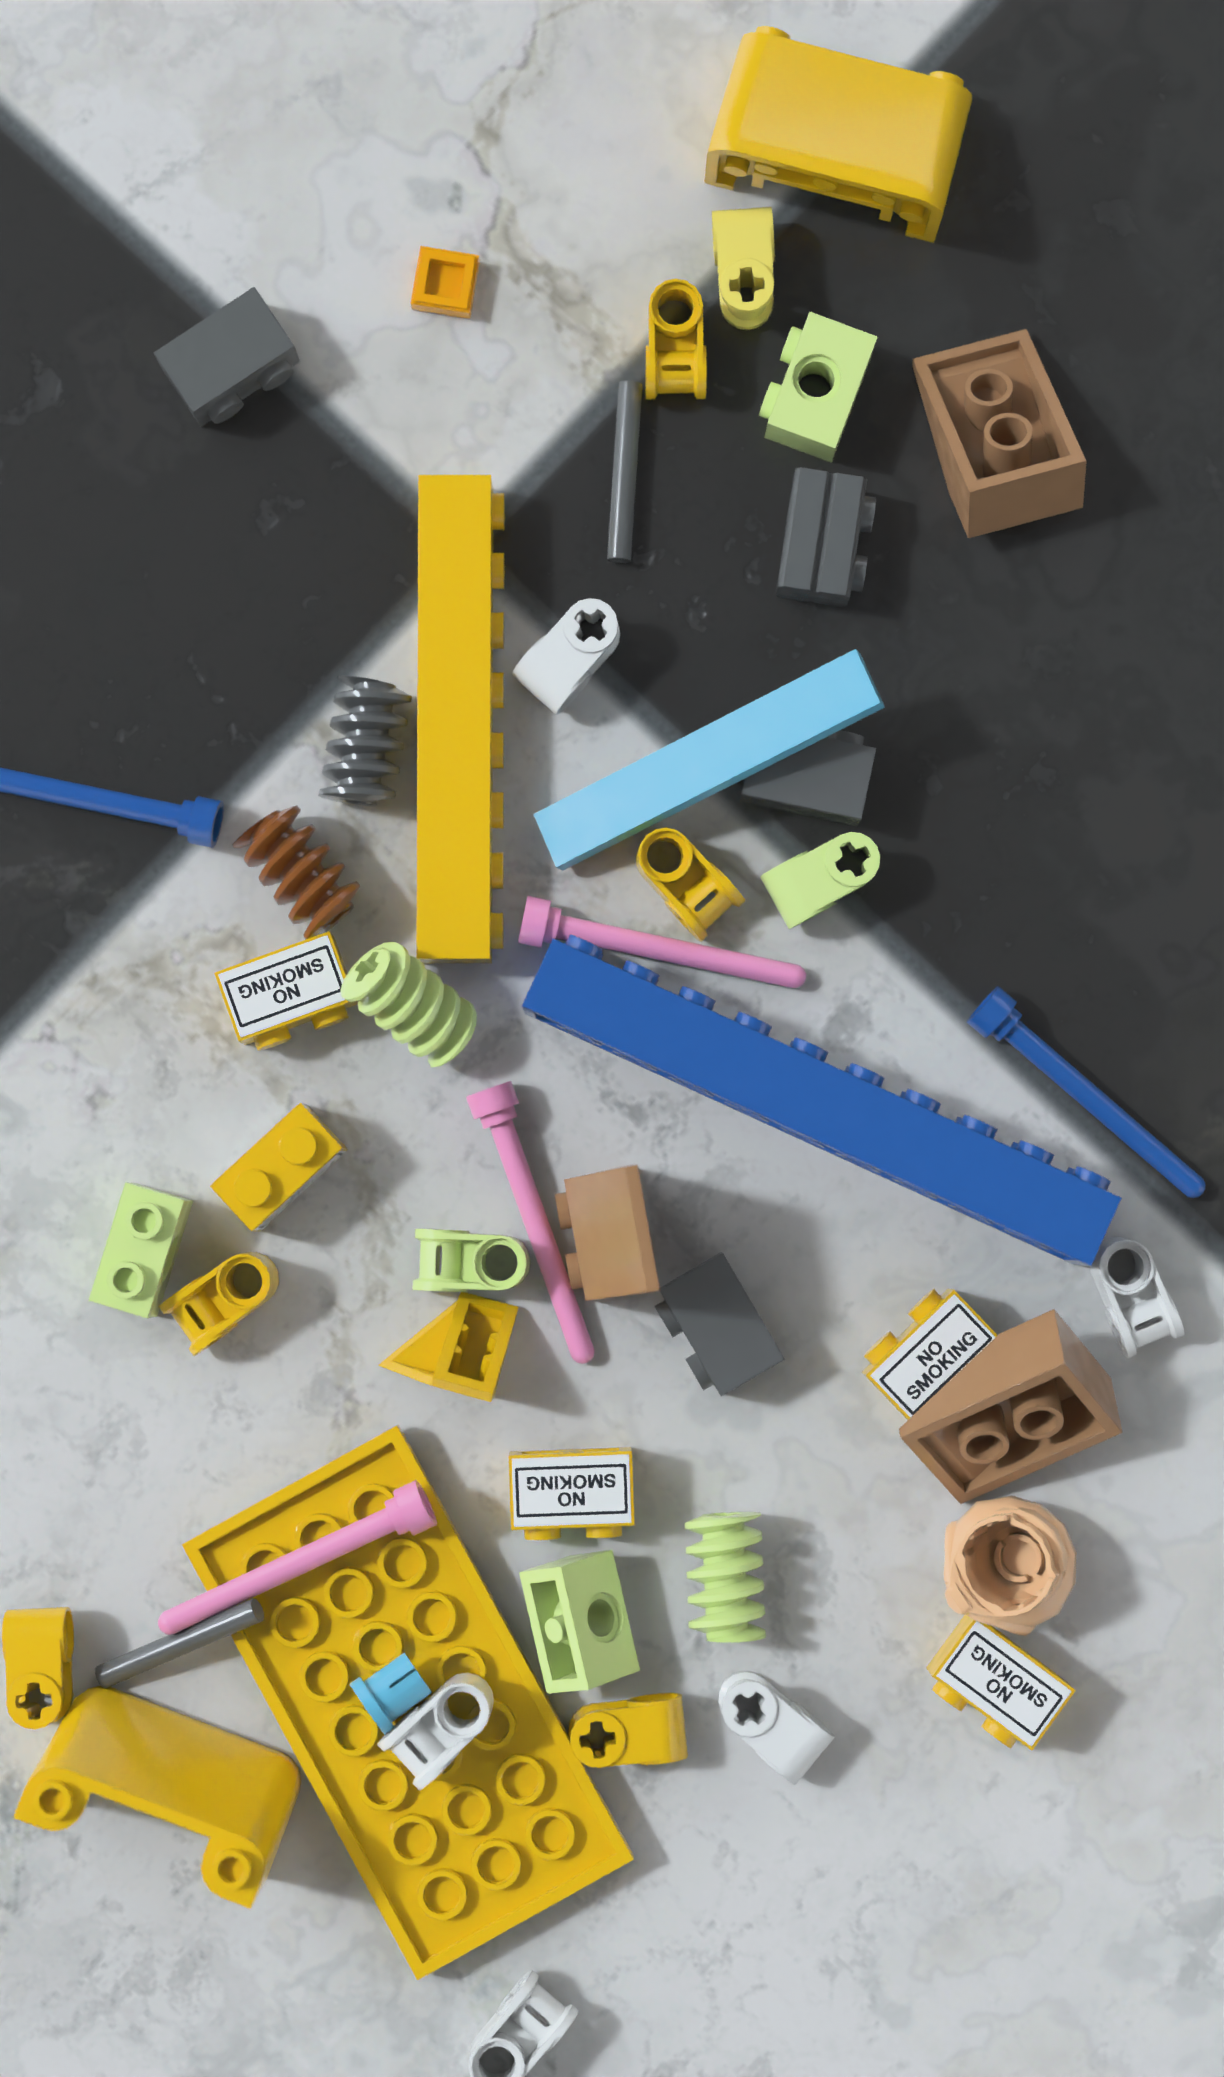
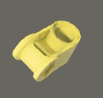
M772 207L712 211L715 266H718L719 297L722 315L730 325L738 329L750 330L758 328L768 320L773 309V262L775 261ZM751 287L754 301H742L740 288Z

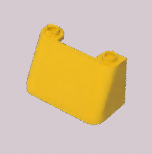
M760 26L756 28V32L744 34L741 38L709 144L704 183L733 191L738 177L753 175L751 186L763 189L765 180L880 209L879 219L888 222L891 221L892 214L895 212L902 219L907 220L908 226L905 236L934 243L952 182L973 98L972 93L963 87L964 81L960 77L948 72L934 71L926 75L791 40L790 35L783 30L770 26Z
M101 1686L88 1688L78 1695L69 1707L24 1787L13 1818L44 1830L58 1831L67 1829L79 1820L86 1809L91 1793L208 1837L209 1841L201 1863L204 1883L217 1896L251 1909L269 1875L300 1793L302 1779L300 1770L293 1759L280 1751L112 1687L104 1689Z

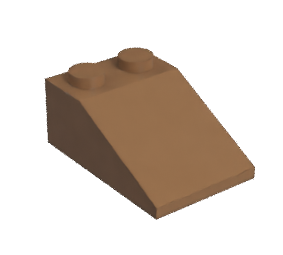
M1027 329L913 359V370L948 491L968 538L1083 508L1086 459Z
M638 1165L564 1179L566 1192L555 1194L560 1228L561 1230L573 1228L577 1252L565 1254L571 1290L583 1288L585 1301L660 1290Z
M1055 1309L1000 1333L899 1428L900 1438L960 1504L1123 1433L1111 1377Z

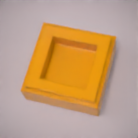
M420 246L411 298L412 310L470 319L480 265L479 255Z

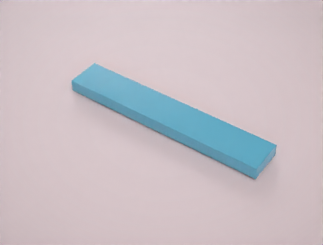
M854 649L533 815L556 868L563 871L885 708L861 654Z

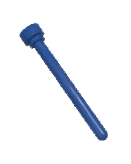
M0 767V792L177 828L178 835L186 836L188 843L209 848L215 847L220 835L224 814V803L220 800L198 796L195 801L184 800L183 804L180 805Z
M997 986L975 1009L967 1023L984 1038L991 1035L998 1042L1004 1038L1189 1198H1197L1204 1193L1205 1181L1200 1175L1019 1020L1022 1014L1014 1008L1017 1001L1002 988Z

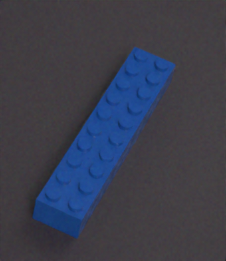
M569 935L566 944L554 938L552 939L522 1004L526 1015L1073 1265L1092 1266L1122 1199L1107 1191L1111 1183L1107 1178L1079 1166L1076 1169L1068 1167L1066 1172L1050 1165L1054 1158V1155L1022 1140L1019 1143L1012 1142L1011 1147L994 1140L998 1129L971 1116L963 1115L962 1118L957 1117L956 1121H952L937 1114L941 1103L911 1089H907L906 1092L902 1091L900 1096L882 1089L881 1086L885 1078L853 1063L850 1066H846L845 1071L825 1063L824 1061L828 1055L826 1050L796 1037L789 1046L768 1037L772 1026L745 1013L738 1012L734 1021L712 1011L715 1000L693 989L682 986L678 995L657 986L660 975L628 960L625 961L622 969L602 961L604 956L602 954L603 949L574 935Z

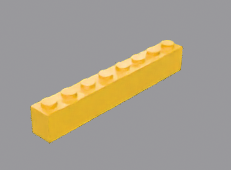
M418 475L416 958L424 964H492V949H503L504 946L503 913H492V889L504 888L503 852H492V829H504V792H493V769H504V732H493V709H504V672H493V649H504V612H493V589H504L505 562L504 553H493V530H504L505 498L504 493H493L491 475Z

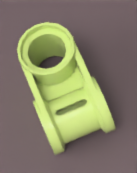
M848 832L837 836L810 852L807 850L764 873L760 878L788 929H791L837 904V900L867 884L875 876L879 868L880 854L877 845L870 837L862 833ZM848 845L853 853L860 850L865 852L867 859L860 866L863 875L855 877L851 870L840 872L837 869L836 863L842 858L841 847Z
M415 1229V1238L420 1241L419 1278L413 1280L412 1290L467 1292V1289L499 1291L516 1287L529 1274L531 1266L530 1253L524 1243L515 1237L469 1234V1231ZM497 1245L508 1246L517 1256V1269L513 1276L507 1280L495 1279L486 1268L487 1254ZM442 1246V1268L440 1274V1248Z

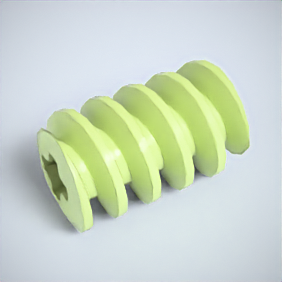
M385 942L372 948L351 967L343 980L341 996L349 1002L358 1001V1009L362 1014L366 1016L375 1015V1023L378 1027L384 1030L392 1028V1038L401 1044L408 1042L410 1053L417 1057L428 1055V1063L431 1068L442 1066L454 1059L473 1036L477 1021V1012L474 1005L468 1000L459 997L453 987L445 983L443 984L441 978L436 973L426 970L422 961L409 956L407 949L397 942Z
M761 1512L709 1513L685 1522L686 1530L702 1535V1541L686 1547V1554L703 1559V1566L688 1571L687 1579L704 1584L703 1591L687 1597L688 1603L705 1609V1615L688 1621L690 1629L705 1633L706 1641L738 1643L766 1638L765 1629L748 1623L765 1615V1606L759 1602L747 1599V1597L764 1590V1581L746 1574L762 1566L763 1557L758 1553L745 1549L762 1540V1532L756 1528L744 1525L745 1522L761 1516Z

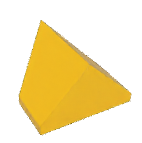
M460 1292L456 1302L378 1366L430 1386L491 1402L495 1396L519 1307L467 1292Z

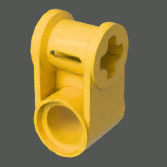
M666 280L658 285L651 294L648 310V345H646L645 356L646 400H655L657 394L694 393L696 399H706L707 365L706 345H703V302L697 288L686 280ZM668 301H682L688 305L692 316L683 324H669L659 315L662 305Z
M670 828L655 829L647 834L640 843L636 855L639 873L665 901L664 903L671 913L698 941L702 942L708 936L706 929L732 905L740 907L745 902L744 897L733 883L713 863L708 862L686 836L678 830ZM661 841L673 844L680 853L681 861L679 868L672 873L666 874L655 871L650 866L647 858V852L651 845ZM711 892L715 893V897L700 911H695V906Z
M258 1252L237 1254L225 1260L205 1276L202 1275L181 1288L158 1307L163 1314L171 1313L191 1341L189 1350L193 1356H196L238 1326L237 1323L266 1303L275 1294L279 1284V1272L274 1262L266 1255ZM243 1263L256 1267L262 1277V1286L254 1297L242 1295L234 1285V1273Z
M69 1607L6 1610L2 1624V1649L6 1662V1705L8 1713L14 1722L23 1728L34 1730L43 1728L65 1716L73 1702L72 1656L74 1650V1623L72 1612ZM40 1688L41 1693L51 1694L52 1704L41 1709L39 1703L29 1701V1692Z
M654 1693L632 1697L627 1700L590 1703L574 1712L569 1721L568 1735L573 1754L581 1763L589 1767L602 1768L628 1764H665L681 1761L688 1757L682 1694ZM596 1721L602 1722L605 1732H613V1735L603 1737V1747L592 1748L588 1738H580V1736L590 1733V1723Z

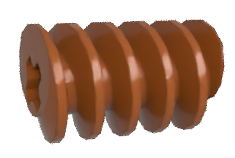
M298 805L282 811L276 810L246 830L232 845L233 848L251 845L244 856V861L248 867L266 864L258 877L263 886H271L281 882L273 896L278 905H286L297 901L288 915L293 924L312 920L303 934L306 940L327 932L352 911L354 905L351 900L358 891L360 884L355 881L341 887L338 886L336 881L345 869V865L340 862L324 868L321 862L331 847L325 843L309 849L306 844L316 828L313 824L296 830L291 826L301 811Z

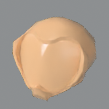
M1016 1496L976 1502L959 1520L950 1522L946 1526L944 1581L946 1584L945 1598L949 1607L956 1613L969 1616L975 1621L995 1626L1020 1636L1030 1634L1037 1625L1058 1615L1076 1584L1077 1552L1065 1525L1042 1504Z

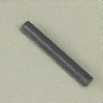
M629 380L620 381L618 385L607 560L615 563L631 562L642 383Z
M250 1599L176 1634L167 1635L96 1666V1679L102 1688L107 1689L264 1620L263 1608L257 1599Z

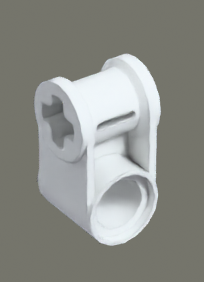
M588 598L578 601L570 607L547 635L540 638L527 651L514 668L512 676L553 713L559 715L577 698L592 678V675L618 646L620 629L615 612L607 603L599 599ZM600 618L603 619L602 628L605 637L599 641L591 636L584 642L581 641L583 633L579 625L580 622L586 619L594 624Z
M1121 1237L1103 1240L1092 1266H1090V1271L1105 1305L1109 1325L1124 1356L1127 1359L1137 1355V1348L1165 1336L1171 1335L1174 1339L1183 1336L1184 1328L1179 1313L1170 1294L1162 1283L1153 1258L1147 1248L1136 1241ZM1127 1249L1135 1260L1134 1272L1125 1281L1115 1282L1108 1273V1261L1116 1251Z
M740 1671L733 1673L724 1680L719 1689L718 1702L727 1726L749 1744L771 1768L794 1785H796L835 1738L832 1732L810 1712L795 1701L789 1700L766 1679L755 1672ZM757 1692L756 1699L760 1709L756 1713L745 1709L738 1715L739 1710L735 1697L742 1694L744 1697L750 1698Z
M468 1672L456 1674L448 1679L419 1707L416 1706L394 1725L395 1728L380 1739L377 1745L383 1751L391 1750L415 1776L413 1784L420 1791L433 1781L457 1757L460 1750L485 1727L494 1703L492 1689L487 1681L479 1675ZM456 1692L470 1693L479 1702L480 1714L468 1720L457 1718L448 1707V1697Z
M530 1969L513 1986L501 2002L496 2013L474 2038L469 2057L471 2077H525L542 2055L546 2054L561 2039L575 2020L579 2010L572 2004L563 2006L537 1983L539 1975ZM495 2046L509 2050L515 2060L507 2071L499 2074L487 2071L480 2063V2057L483 2052Z

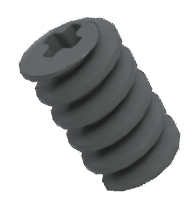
M339 675L337 677L338 680L353 690L336 693L333 702L338 707L349 712V714L332 717L330 727L344 735L345 738L328 741L326 750L339 758L341 762L326 764L322 769V774L337 783V786L320 789L318 796L346 804L375 807L379 800L396 798L397 791L382 784L381 777L400 774V767L386 760L385 753L404 749V743L388 734L389 729L408 725L407 719L392 710L393 705L410 703L412 696L387 682L364 677Z

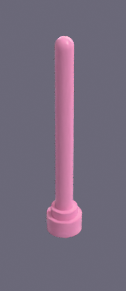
M527 896L518 943L542 948L543 942L551 943L553 938L567 941L569 935H574L603 949L789 988H799L806 981L805 970L797 964L561 915L562 909L550 907L551 900Z
M512 1081L469 1095L466 1099L473 1119L480 1118L483 1129L489 1127L571 1357L577 1363H588L594 1356V1346L575 1293L571 1290L565 1265L512 1120L518 1117L514 1105L519 1104Z
M417 1480L393 1490L394 1497L385 1501L386 1508L164 1611L158 1619L159 1629L167 1635L176 1634L393 1531H397L399 1535L408 1531L412 1535H416L436 1526V1517L425 1491Z

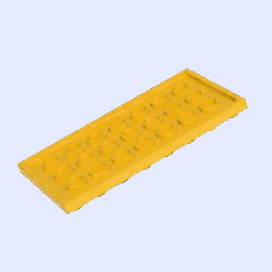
M398 1424L186 1541L182 1546L206 1591H209L386 1508L385 1501L394 1497L393 1490L417 1480L425 1491L436 1517V1526L416 1535H412L410 1531L399 1535L397 1531H393L253 1597L259 1601L263 1608L264 1620L231 1635L418 1981L634 1860V1855L585 1765L573 1754L570 1737ZM403 1653L409 1658L432 1693L392 1722L393 1725L414 1707H419L448 1679L456 1674L468 1672L479 1675L489 1684L494 1698L492 1712L482 1731L460 1750L457 1757L433 1781L420 1791L413 1784L415 1776L391 1750L383 1751L377 1745L384 1734L350 1686V1683L359 1676L365 1681ZM456 1692L448 1697V1707L457 1718L468 1720L480 1714L479 1702L470 1693Z

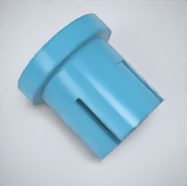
M405 1653L381 1670H378L365 1681L359 1676L350 1683L353 1691L384 1735L395 1728L392 1723L394 1720L432 1693Z

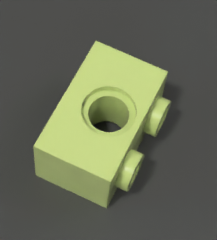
M809 312L803 330L792 326L780 357V361L790 364L782 385L771 381L759 413L760 417L769 419L765 438L832 463L873 354L877 336L813 312ZM818 374L829 382L831 391L822 397H811L802 391L799 381L806 375Z
M125 1182L88 1301L147 1319L158 1317L160 1310L158 1306L163 1301L193 1200L137 1183Z
M613 1550L570 1555L519 1572L547 1694L590 1690L640 1671Z

